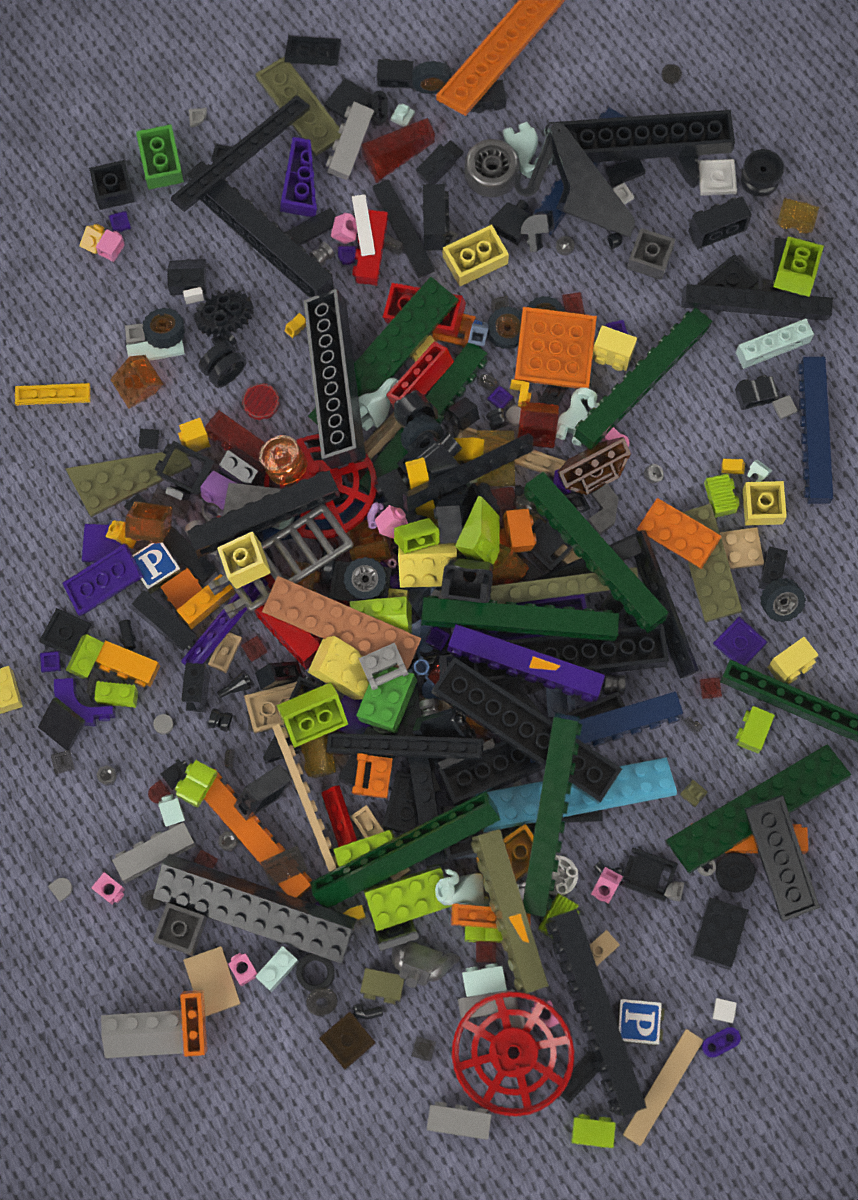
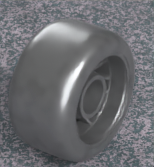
M487 139L478 142L469 150L465 160V178L473 191L485 197H498L506 194L514 187L515 176L519 173V159L517 153L509 144L497 139Z

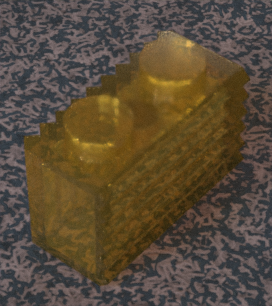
M784 198L776 224L785 229H798L800 233H812L819 207Z
M328 734L301 745L302 753L305 757L304 760L306 761L304 769L308 777L319 778L336 773L333 754H327L326 752Z

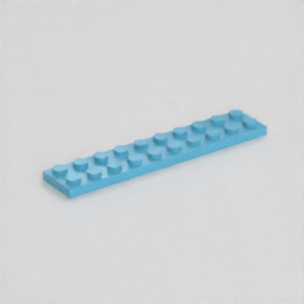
M667 757L619 766L622 770L601 803H596L572 787L570 795L566 794L565 802H569L567 814H563V817L677 795V789ZM543 781L487 792L497 806L500 820L493 825L483 828V831L489 832L536 823Z

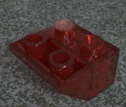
M522 401L518 438L530 433L533 436V446L554 448L559 405Z

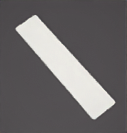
M352 196L361 255L375 254L366 196Z

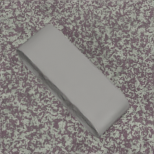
M515 989L458 999L461 1019L470 1008L485 997L507 991L516 992ZM517 997L503 998L507 1009H519ZM491 1001L479 1008L471 1018L484 1017L499 1012L496 1001Z

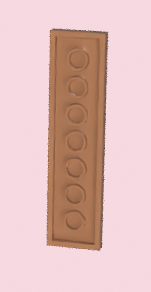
M277 576L262 611L323 639L336 636L358 650L360 655L363 656L395 642L407 671L422 639Z

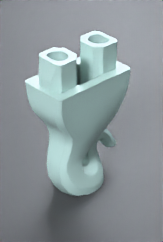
M528 122L519 125V133L515 134L512 128L504 129L503 137L504 142L509 144L518 155L520 172L527 178H531L538 158L535 160L534 165L529 163L536 152L538 137L534 127L531 128Z
M389 378L377 391L359 397L361 422L364 430L367 431L373 425L378 428L387 418L390 401L386 394L398 382L397 379Z
M584 387L573 392L570 408L558 418L556 438L565 440L567 432L575 435L577 423L580 420L584 421L588 417V411L582 401H588V406L591 409L593 407L597 408L600 405L596 403L598 398L596 392ZM573 436L572 443L581 446L582 443Z
M447 869L446 873L451 877L440 879L436 885V897L444 905L463 904L487 907L490 905L489 898L484 896L485 879L482 877V873H472L459 877L455 871Z

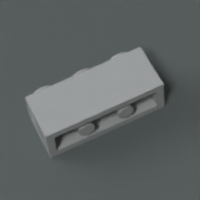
M435 1102V1105H430L427 1131L488 1140L492 1114H487V1109L476 1108L474 1112L467 1111V1106L455 1105V1108H448L447 1103Z

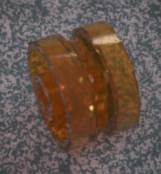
M280 435L273 437L260 450L259 461L270 479L277 484L286 485L300 479L306 471L307 459L296 440L290 436Z

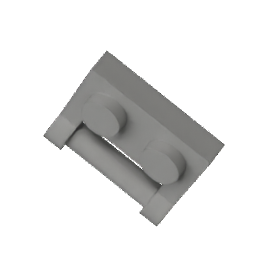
M395 642L359 658L372 690L399 676L409 675ZM398 664V669L376 679L373 678V675Z

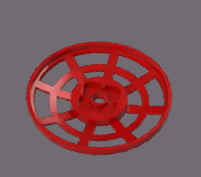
M319 434L309 435L288 444L274 457L269 465L264 479V487H269L271 473L281 474L280 489L286 487L287 476L297 478V484L302 479H309L321 471L326 472L329 470L339 490V494L341 492L349 495V497L337 508L333 500L325 503L345 532L354 529L367 516L377 495L374 488L375 480L377 479L376 471L368 455L366 454L365 461L355 464L352 462L340 469L337 467L331 469L323 460L314 461L310 454L321 452L320 446L308 449L304 443L319 439ZM298 446L300 452L292 457L285 467L275 466L282 455L291 448ZM304 458L306 465L300 471L290 469L298 459ZM369 468L371 476L369 496L358 491L360 482L358 470ZM353 473V488L343 485V475ZM355 498L364 502L365 505L361 511L349 522L343 524L339 514L346 510ZM311 510L300 514V516L303 517L304 515H306L307 513H309ZM322 513V514L318 515L317 517H315L314 519H319V520H320V519H326V517H325L324 514ZM306 524L297 529L301 537L317 539L311 530L305 529ZM334 529L321 531L326 539L338 536Z
M507 991L485 997L466 1012L454 1034L452 1062L460 1085L473 1101L493 1113L504 1116H523L544 1109L560 1096L572 1074L575 1050L570 1030L554 1007L534 995L524 992ZM503 998H524L537 1004L532 1013L520 1009H507ZM491 1001H496L499 1012L486 1018L480 1026L468 1021L479 1008ZM544 1008L550 1011L558 1020L565 1036L553 1037L548 1026L539 1018ZM509 1015L523 1016L528 1018L523 1028L512 1027ZM501 1017L503 1030L499 1031L496 1035L485 1030L491 1022ZM535 1023L546 1034V1040L536 1042L530 1033ZM465 1028L475 1033L471 1046L472 1058L460 1062L459 1043ZM480 1037L491 1042L489 1054L478 1056ZM568 1044V1065L566 1073L562 1078L553 1071L557 1054L556 1046ZM510 1047H517L520 1052L519 1056L511 1057L508 1049ZM550 1047V1061L548 1067H546L537 1059L540 1049ZM491 1062L498 1071L493 1081L484 1073L481 1064ZM474 1067L481 1080L489 1086L483 1098L469 1085L462 1070ZM533 1068L543 1074L537 1082L527 1086L525 1075ZM505 1076L517 1077L519 1089L502 1087L500 1084ZM548 1078L559 1085L548 1098L538 1104H531L529 1093L540 1088ZM496 1091L506 1095H521L524 1108H505L495 1105L490 1101Z

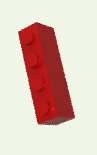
M368 210L375 254L362 256L361 249H356L355 260H358L357 266H353L352 276L355 277L356 283L378 286L388 212Z
M433 342L386 394L393 408L397 400H401L414 390H418L424 395L454 363L448 348L436 342Z

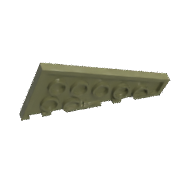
M174 450L163 473L172 477L192 465L186 454ZM160 452L65 469L90 517H93L137 493L164 481L155 476L157 471L154 468L159 460L162 461L166 454Z

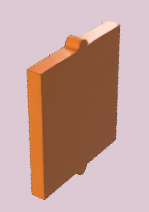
M188 568L160 586L167 596V601L171 602L176 610L202 590L198 583L199 580L195 579Z

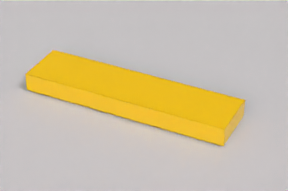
M90 383L15 386V405L90 403Z
M424 457L405 462L411 489L429 481ZM431 500L415 508L416 515L436 520L434 518V501Z

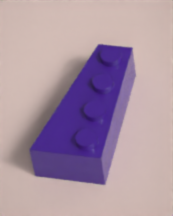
M297 137L292 138L280 212L305 217H314L316 215L317 205L311 140Z

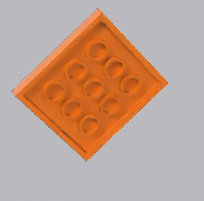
M523 307L514 380L589 389L597 316Z

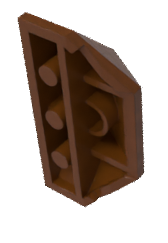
M624 437L598 443L592 450L586 449L569 458L557 472L565 489L588 495L605 484L620 478L627 460L631 456V452Z

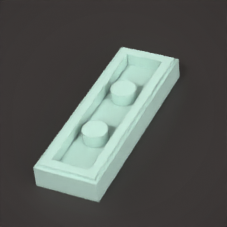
M182 339L179 344L177 343L176 346L169 347L168 349L155 348L148 344V342L126 345L130 364L185 354Z

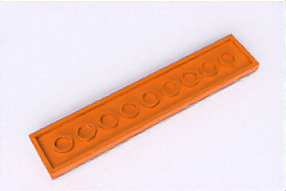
M519 0L437 93L436 100L466 116L565 0Z

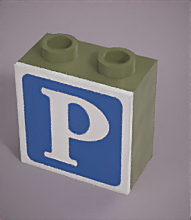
M160 538L149 542L140 551L137 550L132 553L143 575V578L140 580L149 594L160 589V586L181 572Z
M620 999L617 1025L623 1042L659 1045V1041L663 1039V1029H660V1021L664 1020V1008H661V1003Z

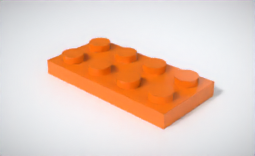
M659 498L655 500L637 528V531H646L648 538L702 569L722 538L718 533Z

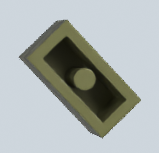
M365 968L360 993L364 994L366 999L376 1000V997L384 998L383 1002L395 1004L396 1001L400 1002L405 979L397 974Z

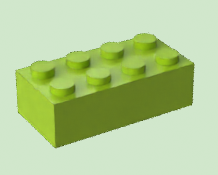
M434 866L363 890L376 931L451 907L452 905H444L439 902L435 894L438 881L444 878L441 867Z

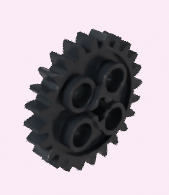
M233 289L230 293L225 290L223 294L218 291L216 296L211 294L212 298H205V303L200 302L201 307L196 308L197 312L194 313V320L202 334L206 333L208 337L212 334L214 338L220 334L222 338L226 333L228 336H230L232 331L237 333L238 328L244 329L242 325L249 324L248 320L252 319L251 315L254 314V307L246 293L242 294L240 290L235 293Z

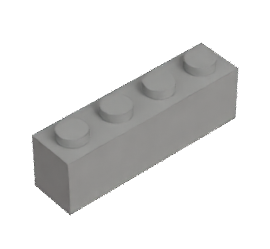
M353 102L352 107H347L344 115L347 117L346 123H341L338 131L341 136L339 140L335 139L332 147L335 152L333 156L329 155L326 166L329 167L327 173L345 180L349 178L374 112L373 109Z
M184 822L169 826V830L164 833L160 831L153 834L151 839L145 843L144 841L136 843L133 846L134 849L128 852L124 850L116 854V858L112 861L122 881L126 884L163 863L168 854L178 856L195 847L196 845Z

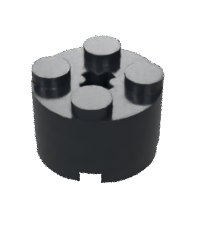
M418 390L412 391L394 403V417L403 429L410 421L421 415H429L436 420L438 418L436 407Z

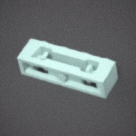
M803 319L738 345L736 355L744 369L810 343L814 333L807 319Z

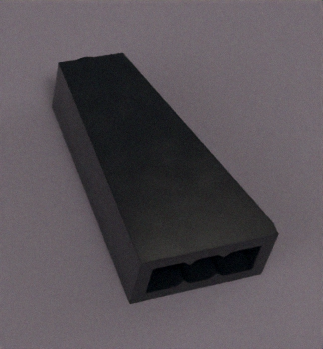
M143 590L129 606L131 610L181 651L185 649L189 651L196 643L194 641L196 635L146 590Z

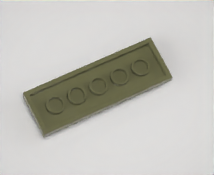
M284 57L255 74L256 79L279 109L296 95L310 105V110L295 121L292 127L302 139L311 140V149L314 156L333 146L335 139L339 140L341 134L338 133V125L291 63H285Z
M711 504L682 512L720 535ZM721 538L702 569L688 562L705 622L743 612Z

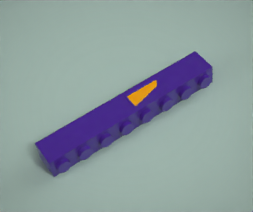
M457 624L447 649L453 656L467 657L469 661L480 664V662L488 664L489 668L505 670L511 676H523L525 680L536 683V681L543 683L549 689H561L564 694L581 696V699L587 702L597 700L605 675Z

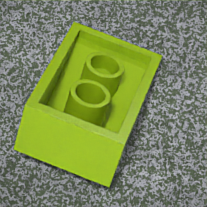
M478 496L455 547L468 560L490 562L494 565L499 554L500 516L481 496Z

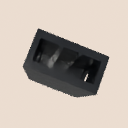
M519 200L515 206L507 202L489 221V226H493L497 235L518 246L523 237L521 227L524 221L530 217V214L526 212L529 207L528 203L524 200Z

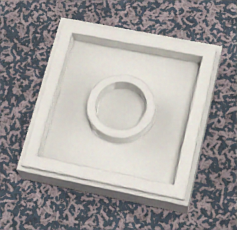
M734 159L698 160L700 196L737 194Z

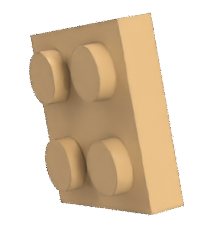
M757 527L720 532L730 569L764 565Z

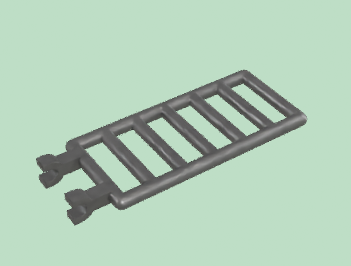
M325 504L318 506L261 543L263 551L273 544L276 546L295 574L288 579L295 584L353 547V542ZM322 513L344 543L335 550L313 520ZM304 524L309 526L327 552V555L317 560L297 531ZM291 534L311 563L310 566L302 571L281 542V539ZM264 551L271 575L276 581L277 576H282ZM224 567L222 569L224 576L208 583L214 595L220 593L229 584L232 585L227 578ZM260 578L253 581L262 597L254 602L251 601L242 587L236 589L232 585L240 599L223 607L230 619L245 607L252 612L267 602L271 591L267 590Z

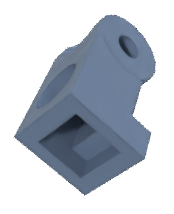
M474 319L468 343L480 346L485 345L488 332L487 322Z

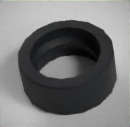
M311 953L304 956L297 965L296 976L298 982L309 992L318 993L324 991L334 980L335 970L329 959ZM312 961H320L327 968L326 979L318 985L310 984L304 978V968Z

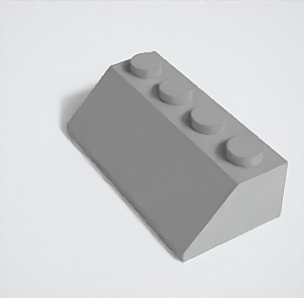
M181 1010L101 1015V1032L105 1058L184 1053Z

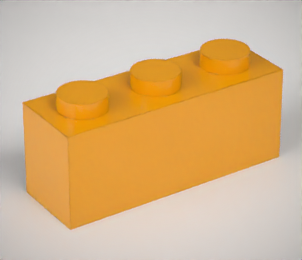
M220 574V575H219L218 577H216L214 580H218V579L221 578L223 575ZM229 584L220 593L214 595L207 585L176 611L184 623L192 630L235 594L234 588Z
M106 640L96 659L100 670L106 673L113 671L117 673V677L123 680L128 678L135 680L134 683L143 688L145 685L151 687L160 668L157 661Z

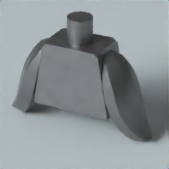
M412 941L392 947V962L400 971L399 976L406 979V985L411 988L416 987L417 984L426 986L429 981L440 980L461 958L454 953H447L442 956L443 952Z

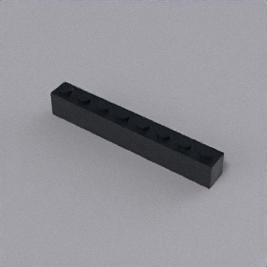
M686 284L682 289L681 307L826 321L832 316L833 298Z
M321 471L312 478L302 479L291 487H284L277 493L265 495L261 500L249 502L240 509L230 510L226 515L214 517L205 524L193 526L187 533L198 558L250 532L256 534L340 497L339 490L330 471Z

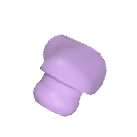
M378 502L372 504L367 514L369 528L374 529L377 527L375 519L377 518V513L381 514L383 512L384 504Z
M385 553L381 557V560L390 568H395L399 563L397 555L391 557L389 553Z

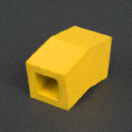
M299 313L286 324L284 331L294 338L306 327L305 317Z
M723 458L721 473L744 474V460Z
M362 905L349 908L342 913L357 918V921L366 918Z

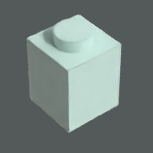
M173 794L163 796L161 798L162 801H159L158 805L165 826L185 821L179 798L177 796L173 797Z

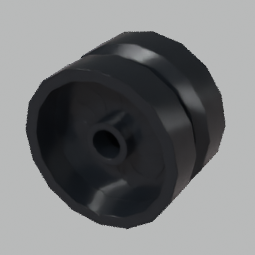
M768 149L753 151L747 156L741 172L743 188L754 196L764 197L771 195L777 190L784 172L782 159L777 153Z
M225 340L209 349L201 358L198 367L205 376H209L210 382L216 388H221L238 377L244 370L247 362L240 353L236 352V348L231 342Z

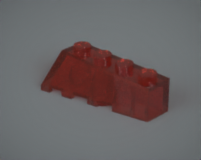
M425 118L361 144L362 155L376 184L386 175L394 172L396 168L408 162L413 156L418 155L435 143V132L428 118Z

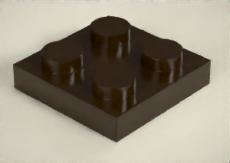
M348 1012L319 1037L344 1070L376 1044L351 1012Z

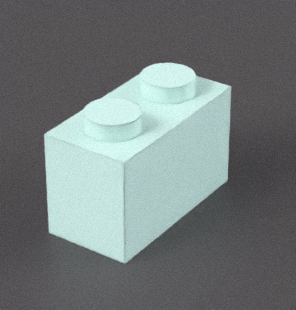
M282 946L255 977L272 992L299 961Z
M494 963L485 965L486 969L478 970V967L466 968V972L462 973L466 997L506 991L503 967Z

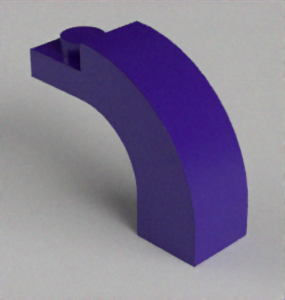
M73 678L54 679L55 697L85 720V726H96V719L105 722L110 721V718H115L113 706L87 707L80 704L76 696V681Z

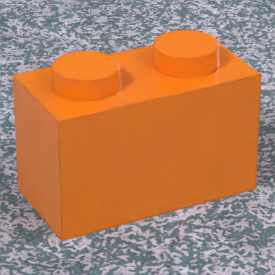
M529 509L506 511L502 518L508 552L531 551L537 539L536 534L532 531L533 517L529 514Z

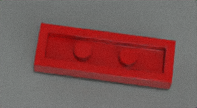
M340 785L323 791L321 794L338 847L356 842L357 838Z

